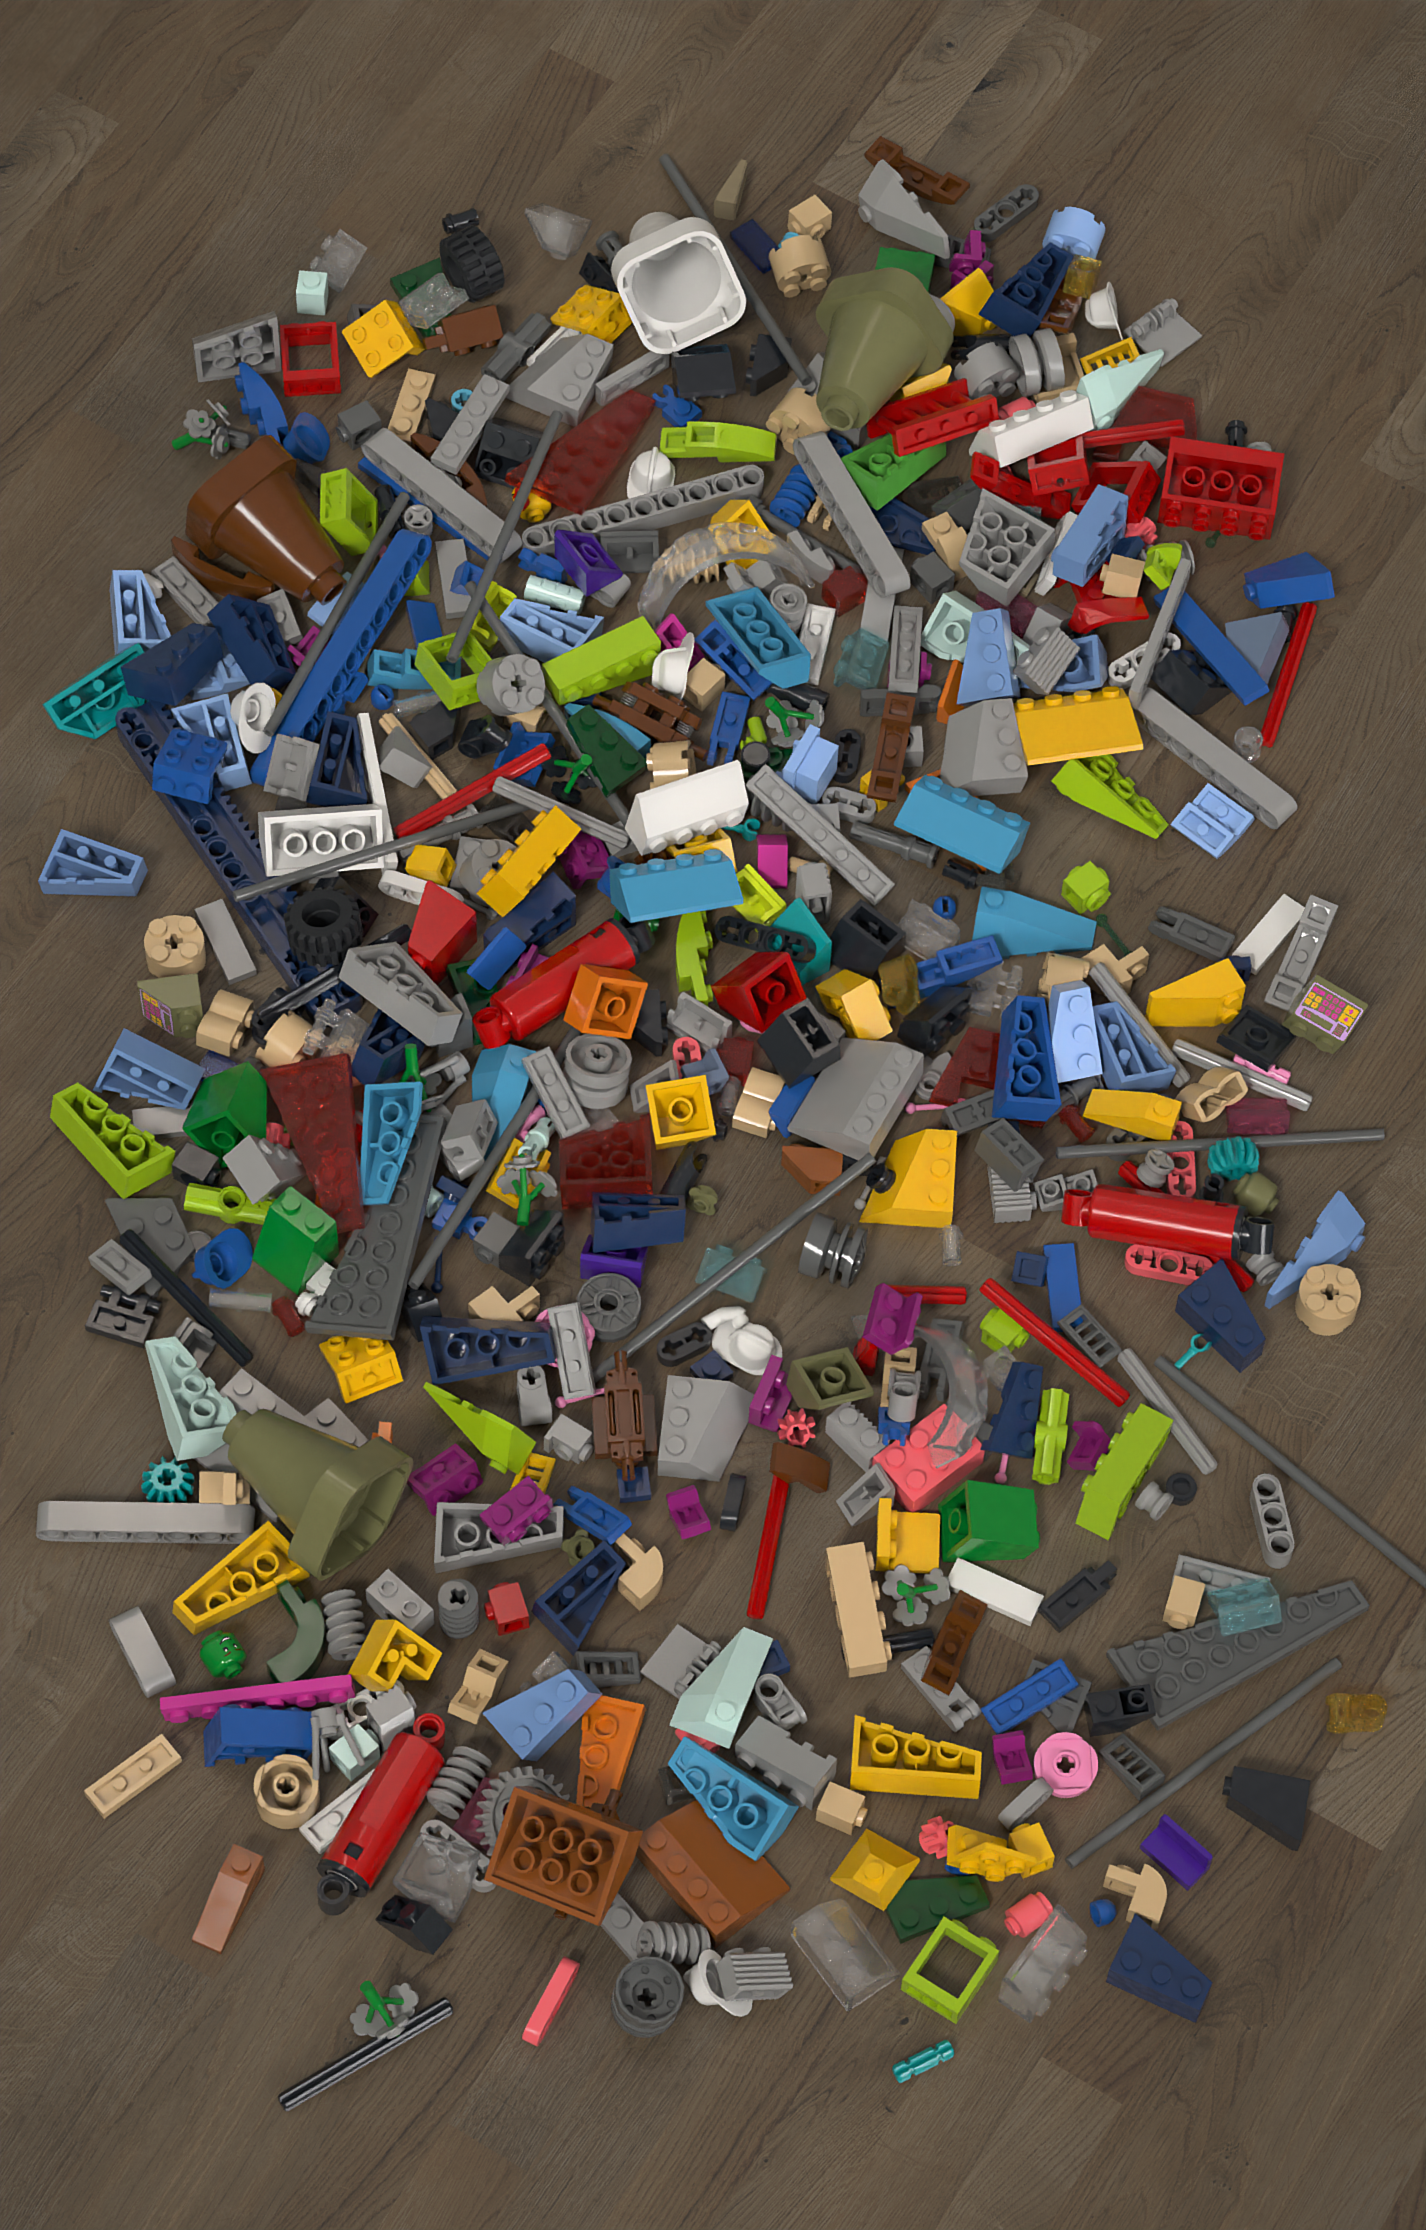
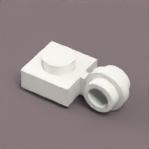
M325 1262L306 1283V1289L311 1293L303 1292L295 1303L298 1313L302 1316L312 1317L317 1308L316 1302L319 1296H323L331 1281L329 1277L333 1269H336Z

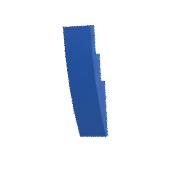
M991 935L936 951L935 958L908 965L906 972L879 979V987L887 1008L890 1010L929 997L941 986L954 987L1001 964L1003 960L995 939Z

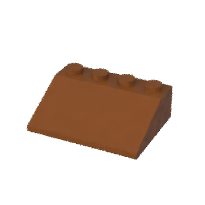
M516 1786L513 1788L484 1880L600 1926L634 1861L643 1830L532 1786Z
M695 1800L663 1817L646 1829L642 1834L635 1856L693 1924L699 1923L706 1927L711 1945L716 1949L787 1894L791 1888L763 1856L755 1861L729 1844L715 1822L704 1812L705 1809L698 1800Z

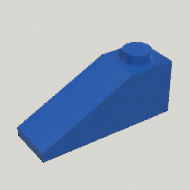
M716 620L694 639L699 649L713 663L717 664L725 675L753 701L773 684L758 674Z

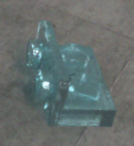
M859 628L852 635L848 634L841 644L842 656L833 670V673L836 674L833 685L840 687L843 683L847 682L860 690L876 688L890 643L862 628Z
M716 1244L715 1249L707 1247L695 1282L699 1284L704 1283L735 1258V1256H732L734 1250ZM755 1257L715 1290L754 1303L763 1275L767 1273L768 1268L761 1266L763 1260Z
M1268 1578L1207 1592L1208 1604L1218 1617L1219 1631L1222 1636L1265 1627L1282 1621L1279 1594Z

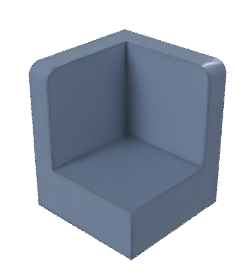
M715 1048L708 1049L702 1060L685 1064L680 1069L684 1078L706 1075L709 1095L720 1092L730 1078Z

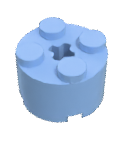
M1065 207L1064 211L1058 212L1057 209L1052 214L1042 245L1044 248L1050 242L1074 256L1071 264L1075 269L1086 271L1089 265L1094 263L1105 234V226L1102 221L1100 225L1094 221L1095 215L1086 210L1076 207Z

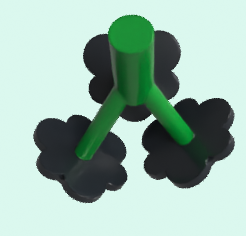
M564 746L549 747L548 750L551 757L541 763L548 777L552 778L555 776L561 778L565 775L566 767L572 768L569 781H562L561 783L554 781L551 793L562 803L579 804L581 802L579 797L581 793L574 789V783L578 784L582 790H586L589 786L591 788L597 787L586 770L592 763V757L584 754L575 763L569 762Z

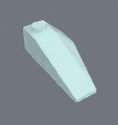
M1162 349L1139 355L1132 363L1122 360L1119 362L1118 367L1111 368L1110 365L1102 366L1080 378L1076 392L1089 398L1094 426L1092 430L1107 429L1113 424L1115 419L1159 370L1164 356Z
M957 591L943 593L921 634V646L939 658L946 660L956 659L964 663L972 613L985 610ZM1012 632L1016 665H1018L1017 659L1023 652L1028 651L1030 646Z
M176 1336L147 1340L145 1347L167 1436L176 1460L208 1456L226 1443L223 1441L222 1436L230 1420L237 1414L234 1405L227 1397L223 1398L215 1389V1382L210 1377L206 1378L196 1366L197 1361Z
M743 1627L681 1695L670 1726L729 1749L773 1638Z

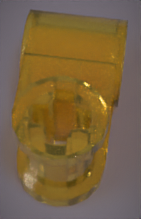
M905 954L881 963L879 965V975L881 978L883 1001L890 1006H896V1010L899 1013L907 1015L920 1004L916 962L910 954Z
M1335 1693L1325 1698V1704L1329 1708V1722H1327L1326 1728L1331 1733L1375 1732L1380 1730L1385 1724L1388 1706L1385 1699L1378 1694ZM1375 1709L1380 1715L1370 1717L1364 1711Z

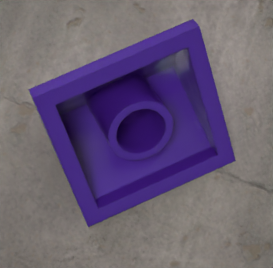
M559 529L554 533L555 557L586 597L623 576V572L592 533Z
M589 1234L581 1252L580 1278L589 1280L591 1277L602 1273H616L627 1277L636 1287L641 1288L649 1246L593 1253L592 1238Z

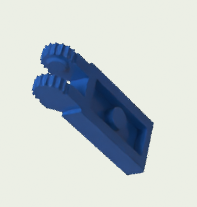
M722 691L710 736L707 765L714 766L718 747L728 749L724 764L734 761L749 711L750 697Z
M571 1486L567 1490L569 1497L576 1503L570 1505L561 1499H557L553 1504L554 1506H564L565 1518L600 1540H605L610 1546L632 1526L628 1516L588 1491L585 1493L576 1488V1486Z

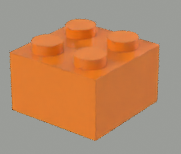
M580 964L563 1020L581 1033L631 1039L648 983L628 970Z

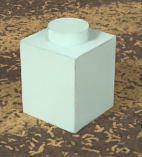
M299 270L296 289L297 313L325 315L329 293L327 273Z
M359 1724L355 1725L350 1732L365 1762L364 1766H359L344 1735L329 1747L330 1760L350 1781L354 1780L380 1758L379 1739L370 1729L365 1731Z

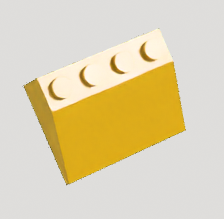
M1109 686L1098 692L1080 690L1070 696L1051 694L1041 700L1023 698L1013 703L1027 765L1143 750V742L1130 700L1123 688Z

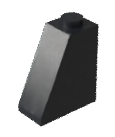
M1234 1766L1231 1777L1225 1776L1222 1795L1228 1796L1226 1807L1290 1850L1298 1851L1302 1839L1310 1780Z

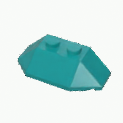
M139 642L105 660L59 690L42 704L58 730L97 739L116 726L115 717L118 711L126 707L137 708L144 704L145 699L127 694L121 666L144 653Z

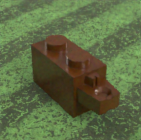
M490 304L437 319L439 327L434 328L436 334L421 339L426 350L439 347L441 353L454 352L455 356L471 352L470 347L480 344L481 349L498 345L497 339L503 338V332L496 306Z

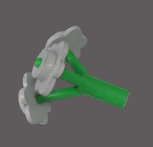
M208 399L206 401L215 412L208 417L206 411L188 410L186 413L187 419L183 422L184 427L189 429L188 433L172 440V446L175 450H180L194 442L212 445L211 456L220 460L222 454L228 451L230 444L227 431H224L223 427H218L212 439L208 437L216 426L214 420L219 416L228 426L230 425L226 419L230 414L226 411L227 407L225 405L222 406L219 402L213 405Z
M768 697L765 701V706L771 714L767 717L766 723L768 727L776 728L778 736L771 739L774 745L778 744V746L788 748L793 746L795 740L800 741L804 731L797 728L798 721L796 718L806 719V730L810 724L819 728L824 722L823 707L819 704L818 700L811 701L810 708L806 710V713L792 708L791 703L787 700L778 702L774 697Z
M406 1044L404 1046L406 1059L404 1074L399 1081L391 1077L382 1084L406 1082L411 1075L412 1082L420 1081L423 1083L421 1113L425 1111L430 1113L433 1108L437 1107L436 1102L444 1097L439 1095L428 1099L427 1095L436 1093V1087L440 1085L442 1078L438 1073L421 1077L420 1073L422 1071L418 1067L416 1044Z
M523 1153L513 1156V1161L504 1164L505 1168L510 1169L506 1170L505 1174L500 1176L496 1183L501 1188L503 1194L510 1192L517 1194L519 1198L517 1224L527 1226L529 1225L531 1201L539 1193L545 1197H555L558 1193L555 1190L557 1185L551 1175L546 1172H536L535 1170L528 1172L527 1168L537 1167L540 1161H533L531 1155H524ZM531 1182L535 1188L530 1194H527V1185Z
M903 1564L897 1565L893 1571L888 1570L884 1574L886 1581L883 1582L881 1587L883 1593L892 1595L894 1600L899 1601L897 1602V1609L893 1611V1619L902 1622L906 1627L913 1624H923L927 1620L926 1613L929 1607L926 1603H922L921 1599L915 1596L916 1594L923 1593L927 1599H931L934 1605H938L941 1601L944 1602L950 1598V1581L948 1577L943 1576V1572L939 1568H933L929 1574H925V1585L915 1587L913 1584L917 1579L916 1575L913 1572H909V1569Z
M364 1981L360 1985V1990L370 2003V2006L360 2004L356 2008V2013L350 2015V2022L354 2024V2032L360 2036L368 2034L378 2039H382L385 2036L388 2039L398 2037L404 2031L405 2027L403 2025L409 2021L408 2017L414 2015V2006L417 2005L419 2000L417 1992L411 1990L410 1984L403 1983L401 1986H392L389 1991V1997H382L371 1981ZM385 2004H387V2008L390 2011H392V2016L394 2019H391V2017L387 2013L386 2009L384 2008Z

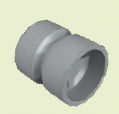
M781 584L772 590L769 602L796 635L803 623L807 596L799 586Z

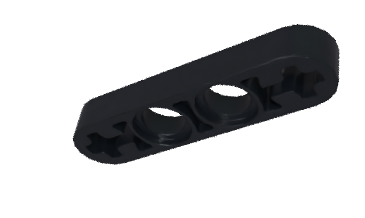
M732 916L721 917L715 925V936L717 939L730 945L756 952H787L792 961L801 964L810 962L816 954L815 942L800 934ZM732 927L738 929V935L726 933L727 928ZM757 929L758 939L755 943L750 944L748 940L749 934L752 930ZM780 935L782 944L778 950L774 951L772 941L776 936ZM792 944L804 946V951L797 952L792 950Z

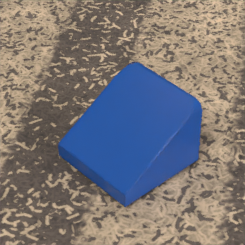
M464 561L455 570L450 591L470 596L464 586L470 581H474L478 585L484 569Z

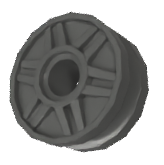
M602 1273L591 1277L582 1285L577 1295V1302L580 1303L581 1312L585 1314L595 1329V1340L615 1343L626 1339L636 1330L641 1317V1296L636 1285L627 1277L616 1273ZM607 1304H611L616 1307L612 1311H606L602 1309V1307Z

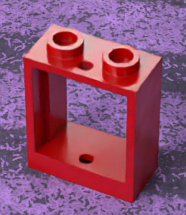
M319 321L317 323L280 325L285 397L340 394L336 322ZM331 345L332 368L290 371L288 347Z
M1083 436L1073 437L1027 457L1028 473L1034 496L1090 485L1088 460ZM1062 478L1064 481L1058 483L1057 479Z
M1149 461L1093 462L1089 469L1090 485L1080 487L1071 506L1076 514L1079 515L1098 484L1105 487L1107 484H1128L1123 493L1129 496L1126 524L1140 523L1161 479Z

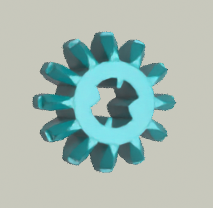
M1237 1136L1235 1138L1227 1137L1223 1141L1218 1140L1216 1145L1210 1146L1207 1162L1211 1174H1218L1223 1179H1226L1227 1182L1235 1179L1239 1181L1246 1172L1251 1174L1258 1171L1260 1157L1256 1144L1251 1142L1250 1138L1241 1139L1240 1136Z
M163 1456L160 1459V1465L150 1462V1471L143 1472L142 1479L144 1483L141 1485L142 1492L147 1494V1502L187 1503L186 1496L193 1495L194 1488L192 1484L195 1482L194 1475L189 1473L190 1470L187 1463L179 1465L176 1457L170 1463H167L166 1458ZM171 1481V1485L165 1486V1482Z

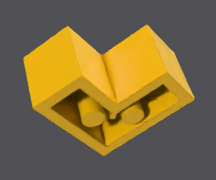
M844 969L815 986L826 1012L840 1018L848 1038L877 1041L893 1031L889 1023L891 1020L890 1014L881 1005L878 998L880 994L879 988L872 979Z
M396 1619L375 1620L348 1674H351L352 1679L369 1691H389V1689L393 1688L399 1674L407 1680H429L442 1652Z

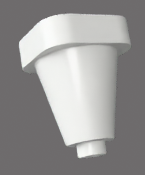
M665 212L649 213L635 223L630 233L629 244L619 250L613 259L611 273L619 294L642 343L655 353L671 354L734 325L744 313L746 307L744 291L715 228L704 219L689 217L678 220Z

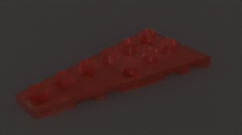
M630 389L551 443L530 492L582 516L653 411L656 400ZM533 456L507 473L505 483L520 488Z
M347 1053L260 1069L263 1078L269 1086L272 1098L283 1117L282 1120L295 1149L306 1168L309 1180L319 1197L318 1200L323 1211L336 1221L337 1233L365 1228L351 1057Z

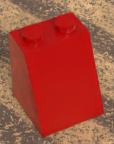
M429 880L425 884L408 942V955L438 985L447 975V965L458 963L477 942L476 911Z
M755 952L711 985L721 1010L761 1033L766 1031L782 1012L807 999L791 957L787 952Z

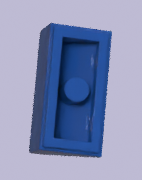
M415 600L406 601V612L416 650L418 643L443 636L434 603Z
M505 927L469 967L467 973L484 988L490 990L526 949L527 945Z
M811 1076L790 1089L785 1084L769 1109L771 1119L782 1136L787 1139L792 1134V1132L788 1131L787 1127L815 1083V1077Z

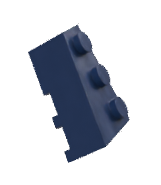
M228 594L207 613L208 618L213 626L217 628L218 634L250 685L265 683L279 691L294 677L296 672L270 605Z
M192 623L121 666L127 694L176 706L224 657L217 628Z
M328 711L306 803L323 807L363 805L367 803L357 718Z
M553 871L510 912L486 930L483 934L484 950L505 927L527 945L524 950L528 953L532 944L538 946V951L576 925V895ZM521 955L515 960V962L509 967V969L505 973H508L510 970L518 966V962Z
M378 1008L358 1046L348 1073L358 1079L363 1085L381 1084L406 1068L404 1048L406 1044H416L419 1060L425 1043Z
M592 1192L590 1227L593 1253L683 1242L686 1214L684 1195Z
M1220 1259L1178 1295L1175 1312L1198 1334H1203L1202 1338L1207 1342L1211 1341L1212 1347L1241 1373L1262 1355L1266 1338L1223 1259Z
M605 1540L535 1601L531 1610L573 1656L579 1650L626 1564Z
M1136 1913L1110 1966L1106 1980L1107 1983L1194 2023L1198 2020L1212 1986L1210 1979Z

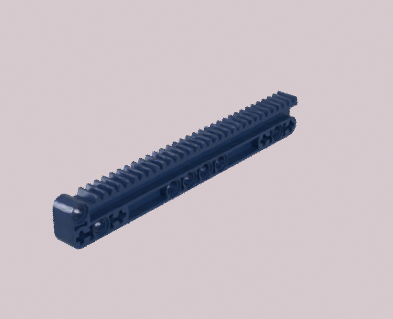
M147 700V703L137 708L126 707L118 711L115 722L120 742L152 787L153 763L170 732L173 729L183 730V728L178 727L176 718L172 719L171 710H166V704ZM148 746V748L141 749L140 747ZM213 777L212 799L208 805L155 791L291 990L333 966V964H327V967H320L319 964L310 966L307 964V961L303 963L299 961L297 956H294L291 952L284 915L287 913L286 908L289 904H294L293 899L297 897V892L291 890V885L255 896L250 900L239 902L234 900V890L279 876H266L259 839H255L254 830H249V823L247 821L243 822V814L237 813L236 804H231V797L225 795V788L219 786L218 778ZM200 832H208L207 834H204V835L198 834V833H200ZM217 853L223 854V855H221V856H213L214 854H217ZM237 875L238 877L229 878L228 876ZM341 981L306 1002L304 1010L316 1026L328 1028L360 1011L364 1005V997ZM348 993H354V994H356L355 996H352V997H346V996H344L345 994H348Z

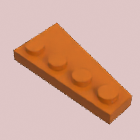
M602 1695L583 1714L577 1805L591 1808L593 1803L605 1804L610 1789L620 1791L646 1712L643 1704Z

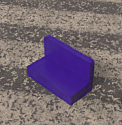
M1166 1814L1160 1818L1158 1827L1140 1845V1849L1187 1891L1209 1870L1213 1858L1211 1853Z

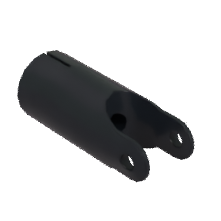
M982 334L954 336L951 346L966 347L967 349L953 350L951 358L954 360H969L966 355L990 342H994L996 346H998V343L1002 344L1010 356L1009 339L1012 335Z
M773 683L765 690L775 695L779 700H787L791 703L792 707L805 712L810 708L812 700H818L825 712L830 698L829 693L804 683L785 689Z
M695 1141L688 1142L684 1146L659 1194L684 1195L686 1202L689 1197V1190L694 1187L707 1161V1155L704 1153L696 1156L693 1161V1154L697 1148Z

